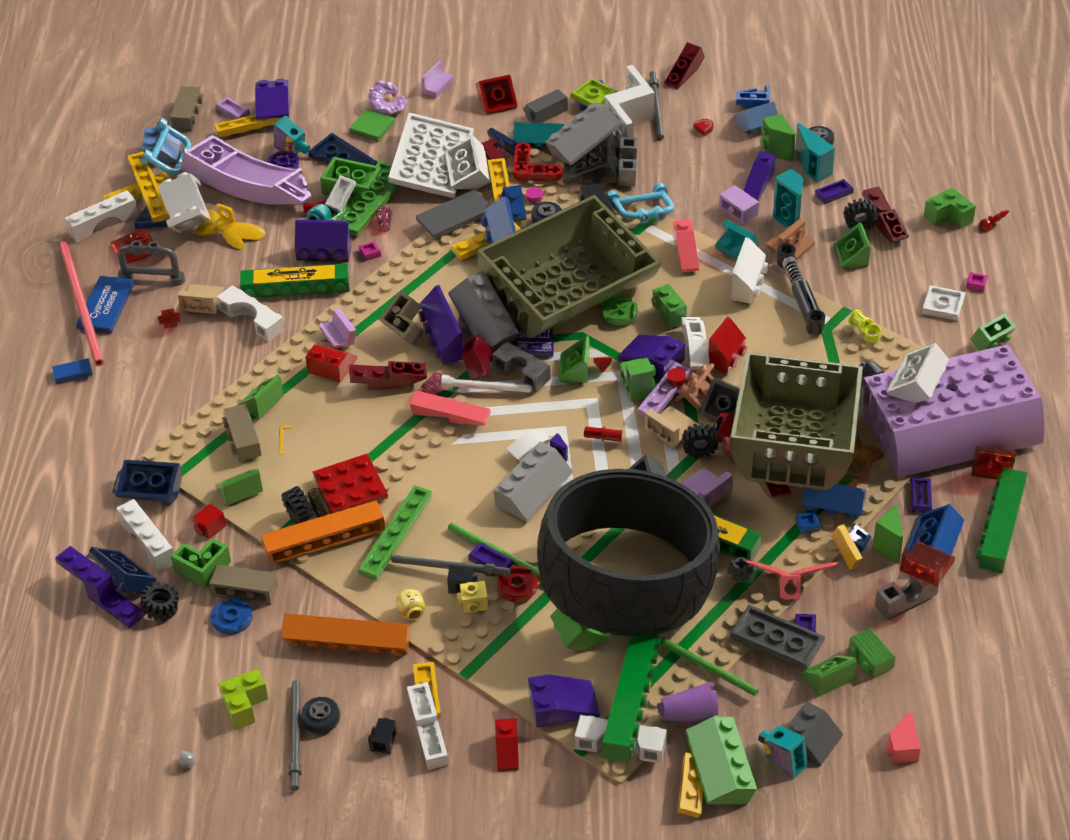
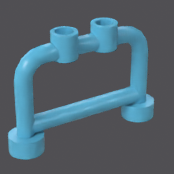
M161 117L155 127L156 130L161 132L152 152L148 149L145 150L140 161L144 164L149 162L169 175H177L183 171L180 169L184 152L191 148V142L185 135L167 125L168 121ZM168 133L185 145L174 169L157 160Z
M662 183L656 184L653 187V193L622 198H620L616 191H609L606 194L610 205L614 206L621 217L629 220L639 219L641 223H646L649 217L653 216L657 220H663L665 215L673 212L675 208L674 203L667 195L668 189ZM662 199L667 206L665 208L655 206L652 210L646 211L641 208L634 213L626 212L622 207L623 204Z

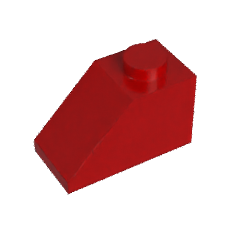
M517 718L495 719L497 771L519 770Z

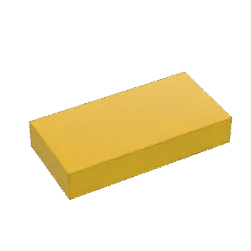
M845 525L837 526L832 534V538L849 569H855L862 560V556Z

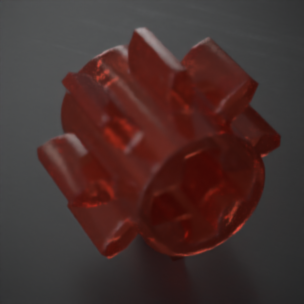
M174 308L162 310L161 315L158 316L159 325H163L164 329L178 327L177 322L181 321L180 313H175Z

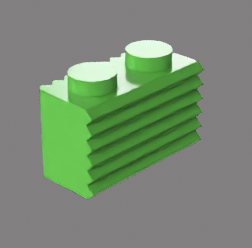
M871 628L850 637L849 654L859 661L865 673L869 672L872 678L894 668L895 655Z

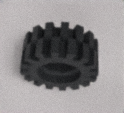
M859 198L857 202L855 199L853 204L849 202L848 207L845 206L843 214L848 228L852 229L860 222L864 230L866 227L870 229V225L874 226L875 222H877L875 206L872 204V201L868 202V199L862 201V198ZM866 213L861 217H855L857 214Z
M696 423L693 424V428L689 426L687 427L688 430L685 429L683 431V450L686 454L688 453V456L691 457L693 455L694 458L700 456L701 459L704 458V455L709 457L710 453L714 454L715 450L718 449L717 431L713 426L710 427L709 424L704 426L703 423L697 426Z
M295 486L282 493L283 505L286 507V512L289 513V517L292 518L294 523H303L314 517L313 508L310 506L311 503L307 500L308 497L304 495V491L300 487Z
M152 583L151 587L146 586L145 590L143 589L140 604L143 614H148L150 619L153 616L154 620L157 621L158 618H161V621H163L165 617L170 619L172 615L174 616L178 610L179 595L177 590L174 591L173 586L168 588L169 584L166 583L164 586H161V583H158V586H155V583ZM154 600H163L165 603H156Z

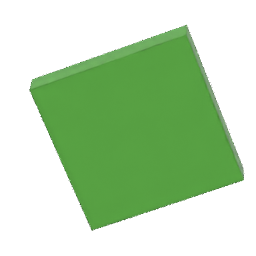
M366 109L349 128L350 133L379 142L395 124V118Z

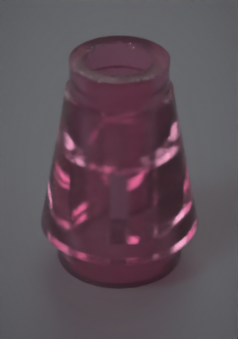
M381 205L377 208L375 214L379 230L387 232L390 229L393 211L389 206Z
M438 372L433 373L422 384V392L437 396L441 387L442 375Z

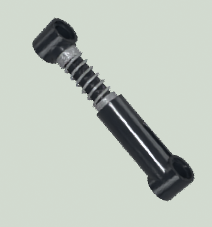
M783 243L778 247L777 264L785 269L790 280L791 290L805 320L807 333L814 336L821 335L825 328V314L820 310L809 283L803 278L797 264L795 246Z

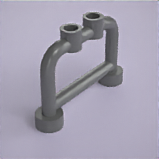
M135 240L131 242V245L122 246L118 250L121 268L118 271L119 278L133 279V274L170 276L173 285H181L185 282V276L179 269L176 254L169 248L159 247V243L156 241L150 242L148 246H142L141 241ZM130 252L136 256L147 253L153 257L160 254L167 255L170 258L172 269L127 266L125 253Z

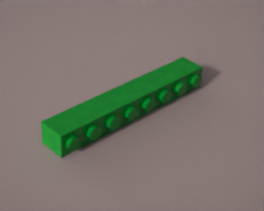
M658 634L630 637L602 742V758L628 762L630 754L635 753L636 741L634 738L638 739L640 725L638 723H642L644 710L641 709L646 708L647 695L645 693L650 692L651 680L649 678L653 679L655 666L652 665L657 664L658 652L656 650L661 648L662 638L658 637Z

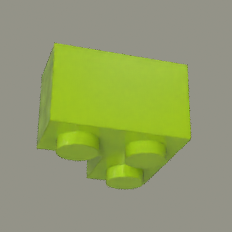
M259 668L218 683L221 699L235 730L255 723L251 705L268 700L266 684Z

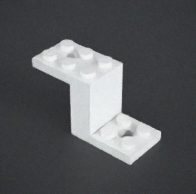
M633 65L627 66V74H625L627 87H625V90L606 95L605 103L603 104L622 124L612 133L613 136L617 137L619 143L621 137H633V125L654 119L655 92Z
M187 172L177 175L178 178L174 180H164L161 182L162 185L157 186L170 216V219L166 221L167 225L177 233H182L211 220L198 189L202 187L201 182L192 174H187Z

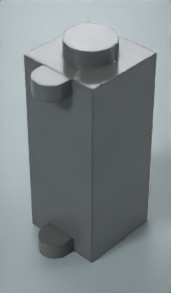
M557 89L526 104L523 107L526 118L532 123H543L568 110V97Z

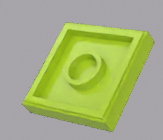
M591 78L570 93V96L573 100L588 107L595 102L603 105L605 103V96L616 93L617 90Z

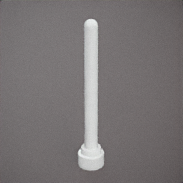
M442 375L441 390L462 387L516 392L532 391L531 385L456 380L454 377H450V375Z

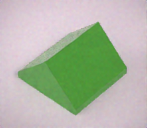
M859 222L834 243L841 268L843 269L869 266L871 247L863 225Z
M586 335L561 352L559 381L587 382L590 358L589 336Z
M276 375L261 382L237 405L246 403L249 414L260 419L284 396L281 377Z
M259 469L248 470L215 484L216 489L227 506L263 491Z
M894 505L876 521L873 549L893 562L900 563L903 531L898 505Z
M835 655L809 667L807 671H801V674L819 697L854 681L857 661L854 657Z

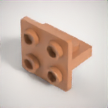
M799 219L790 227H785L768 241L766 247L778 253V247L781 244H792L796 248L795 256L798 259L815 245V240L805 236V221Z
M712 363L708 366L703 365L696 373L692 372L686 378L687 383L681 385L676 391L678 394L674 400L677 402L685 397L697 410L701 409L714 378L710 374L714 365Z

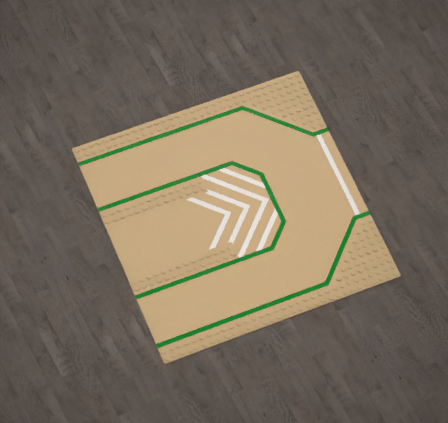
M531 148L530 164L561 166L563 169V178L561 180L519 181L513 176L514 162L506 168L509 185H521L526 220L515 222L521 229L534 224L531 219V211L538 203L554 202L562 210L578 203L580 187L601 183L605 194L609 191H616L620 198L629 197L536 148ZM491 182L477 190L490 205L495 203ZM531 187L541 188L543 190V199L538 203L527 201L526 190ZM642 202L622 205L624 210L630 213H634L641 208L645 209V211L653 209ZM611 206L615 216L661 261L660 268L653 278L617 295L629 297L634 303H637L638 315L636 319L626 325L610 324L602 317L601 306L603 303L553 327V357L534 356L550 365L551 379L537 392L534 390L531 392H516L462 387L441 390L442 375H450V377H454L456 380L472 381L464 361L460 360L442 365L440 358L437 359L435 356V347L430 345L429 334H425L423 331L415 344L412 345L379 321V318L400 290L413 298L417 303H420L436 285H440L458 323L459 312L448 292L467 277L479 273L477 254L461 261L452 252L451 246L486 231L485 227L481 225V219H478L436 239H433L425 231L140 455L139 461L179 463L182 466L180 490L204 506L211 503L224 513L226 521L263 545L262 534L296 525L292 518L289 517V513L286 512V507H284V502L281 499L282 493L298 486L304 491V495L308 497L307 494L311 489L318 488L312 471L368 454L388 492V499L378 502L384 516L385 528L414 485L432 491V498L394 555L476 564L468 560V555L477 545L448 530V525L452 522L538 569V535L544 513L554 494L528 522H525L495 506L494 489L520 463L506 448L521 436L539 428L550 439L558 433L568 446V461L566 463L573 470V473L557 491L567 482L590 472L607 469H629L645 454L662 462L666 477L679 483H683L703 468L709 470L716 477H720L728 471L733 475L732 492L710 507L713 515L762 534L761 548L752 561L791 573L808 566L832 563L841 554L832 538V534L837 526L844 524L847 531L850 532L852 527L857 524L864 530L916 474L896 477L858 406L853 458L846 474L837 484L867 489L862 515H857V518L845 516L846 512L837 511V514L826 513L823 508H817L815 512L821 526L820 531L800 534L795 520L796 514L814 512V510L805 509L806 505H801L804 487L788 485L791 491L790 495L771 499L764 492L759 482L747 480L741 474L733 459V455L728 456L725 453L722 443H718V449L715 450L714 454L710 453L709 457L704 455V458L700 459V456L694 458L693 455L690 457L688 453L684 452L683 441L673 448L645 429V417L638 415V408L644 400L630 401L620 377V363L623 361L617 359V356L638 335L670 336L685 343L686 346L681 324L670 328L652 306L653 289L669 284L687 305V317H700V320H703L708 349L709 338L726 317H730L744 334L747 352L857 366L862 362L874 361L886 373L898 370L906 354L923 347L875 322L873 323L881 328V339L877 343L866 342L864 334L858 330L857 326L850 324L848 321L849 315H852V310L813 290L812 292L817 304L825 314V328L821 335H810L806 331V323L792 293V285L789 278L770 268L767 269V273H763V284L759 285V295L754 298L753 304L731 300L732 273L737 260L715 249L716 240L694 230L699 271L681 272L673 240V221H676L675 219L665 215L663 220H657L653 216L649 217L646 223H641L639 219L629 220L621 217L614 206ZM340 308L356 329L354 345L335 349L358 355V359L353 365L387 366L388 361L426 363L427 379L398 388L368 389L367 384L350 383L349 371L341 382L308 373L305 356L314 344L333 348L320 330L319 324L332 321L333 309ZM417 313L412 321L424 330V323L419 321ZM460 328L464 347V343L473 337L468 329ZM868 333L870 336L876 335V333ZM586 335L589 336L590 358L587 382L559 381L561 352ZM515 339L514 342H512V343H510V344L516 346V339ZM685 351V360L681 364L690 368ZM746 354L740 357L737 366L732 368L728 374L714 368L710 371V374L715 379H720L740 387ZM611 357L612 363L602 373L593 363V358ZM492 358L487 376L477 380L522 384L521 370H514L508 375L493 368ZM279 375L284 396L260 419L250 414L259 440L262 456L239 462L237 454L233 455L230 444L233 442H229L226 430L228 428H224L222 417H225L224 409L237 406L261 382ZM653 377L656 386L660 380ZM420 391L489 408L491 413L485 426L450 423L448 417L413 415L409 403L414 393ZM678 393L675 394L663 409L664 411L669 406H672L698 423L699 426L700 423H703L704 426L709 424L712 427L716 421L699 414L701 409L697 410L685 397L676 402L674 398ZM280 426H295L294 428L283 429L282 451H285V453H279ZM586 426L603 428L605 426L607 429L623 430L622 441L604 440L602 442L601 439L585 438L583 435L584 428ZM259 469L263 491L227 506L216 489L215 484L248 470ZM313 510V513H314L313 516H314V517L311 518V519H309V520H313V519H316V518H317V517H316V514H315V512H314V510ZM625 528L597 529L577 535L566 542L573 552L589 563L621 574L657 575L677 570L690 563L689 559L671 543L638 530ZM383 531L286 560L375 621L408 624L411 628L409 644L534 728H536L528 693V678L547 674L592 680L600 717L597 718L609 719L631 636H619L608 633L610 639L604 643L582 651L567 648L562 643V638L554 628V623L550 617L557 607L546 595L541 580L538 578V589L533 597L523 602H512L504 599L499 594L497 575L493 577L486 576L485 573L474 572V574H478V582L485 581L488 610L463 613L462 605H458L457 594H448L447 578L449 569L392 563L390 560L377 581L359 575V567ZM719 552V564L715 581L701 610L684 625L659 635L729 672L752 648L730 638L731 631L747 606L751 605L781 617L797 599H781L780 575L754 567L750 580L742 583L735 580L732 581V574H728V566H731V560L736 558ZM825 570L801 575V595ZM788 580L784 587L785 592L789 595L794 594L797 589L793 580ZM521 582L513 583V585L519 586L522 584ZM407 589L419 591L426 607L423 615L414 621L402 618L396 606L398 595ZM661 646L660 650H656L658 652L657 664L652 665L655 666L653 679L649 678L651 680L650 692L645 693L647 695L646 708L641 709L644 710L642 723L638 724L666 729L667 738L681 722L663 720V717L658 715L657 703H661V698L711 682L714 684L711 687L712 690L722 678ZM579 721L536 728L618 784H623L644 762L639 759L636 750L634 754H630L628 762L602 758V747L597 753L575 749V733Z

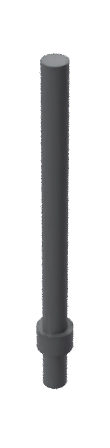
M651 71L649 73V86L655 92L654 115L657 138L662 140L664 132L658 94L659 82L656 79V73Z
M392 555L391 559L392 563L449 569V565H454V568L474 569V572L485 573L486 576H511V568L497 567L495 564L489 563L479 565L402 555Z
M298 680L292 682L291 764L288 769V774L291 777L290 789L293 791L299 790V777L302 775V765L300 764L301 682Z

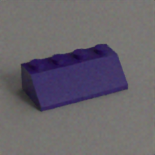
M436 285L419 303L422 308L418 312V318L420 322L424 323L425 334H429L430 345L435 347L436 358H440L442 365L463 360L461 357L463 339L460 327L440 285Z

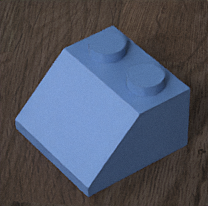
M775 102L743 110L733 115V118L744 132L750 131V133L760 131L763 118L778 115Z
M155 127L145 128L142 152H145L146 149L151 152L153 151L161 134ZM168 133L157 160L164 164H176L179 160L181 141Z

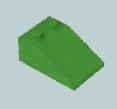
M333 157L320 177L322 194L330 195L340 175L357 183L351 194L366 192L380 173L381 167Z

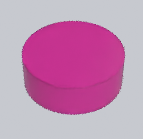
M539 187L527 189V201L531 203L540 202L543 199V190Z

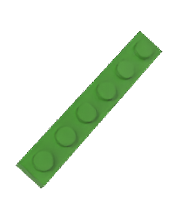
M413 486L359 567V575L376 581L379 579L392 559V555L396 553L432 498V491Z

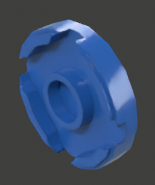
M230 598L229 601L219 602L211 613L214 628L220 633L228 635L238 634L246 630L253 619L250 605L238 598Z

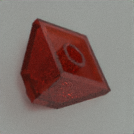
M145 228L110 243L118 256V250L122 246L131 245V242L135 240L141 241L142 246H148L150 242H153V238L148 229ZM130 252L125 253L127 264L151 256L147 253H142L138 256Z
M976 446L971 476L997 480L998 474L1002 475L1004 467L1013 469L1016 452Z

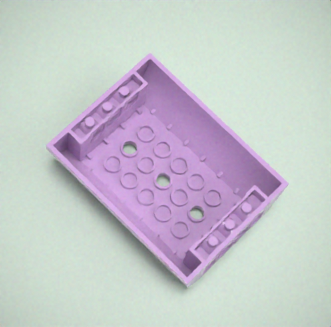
M1009 345L949 358L946 370L942 373L939 379L940 382L933 391V396L927 401L914 403L887 394V390L898 370L861 378L859 408L897 478L1043 443L1044 412L1041 396Z

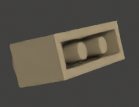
M180 87L170 117L173 129L192 131L194 124H197V115L200 114V106L204 102V95L201 94L200 87Z
M246 403L225 408V417H222L224 428H228L226 430L228 441L233 442L230 444L233 455L237 454L239 462L262 456L259 440Z
M217 565L210 581L212 596L238 598L244 601L271 605L278 583L276 573L270 571Z

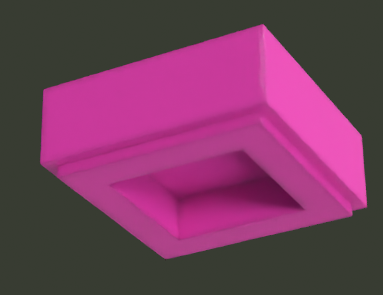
M375 241L358 246L359 252L365 261L381 256V251Z
M970 272L966 288L984 292L988 275Z

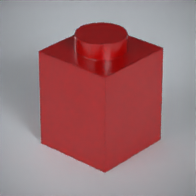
M211 503L193 516L195 531L207 539H211L226 527L224 513Z

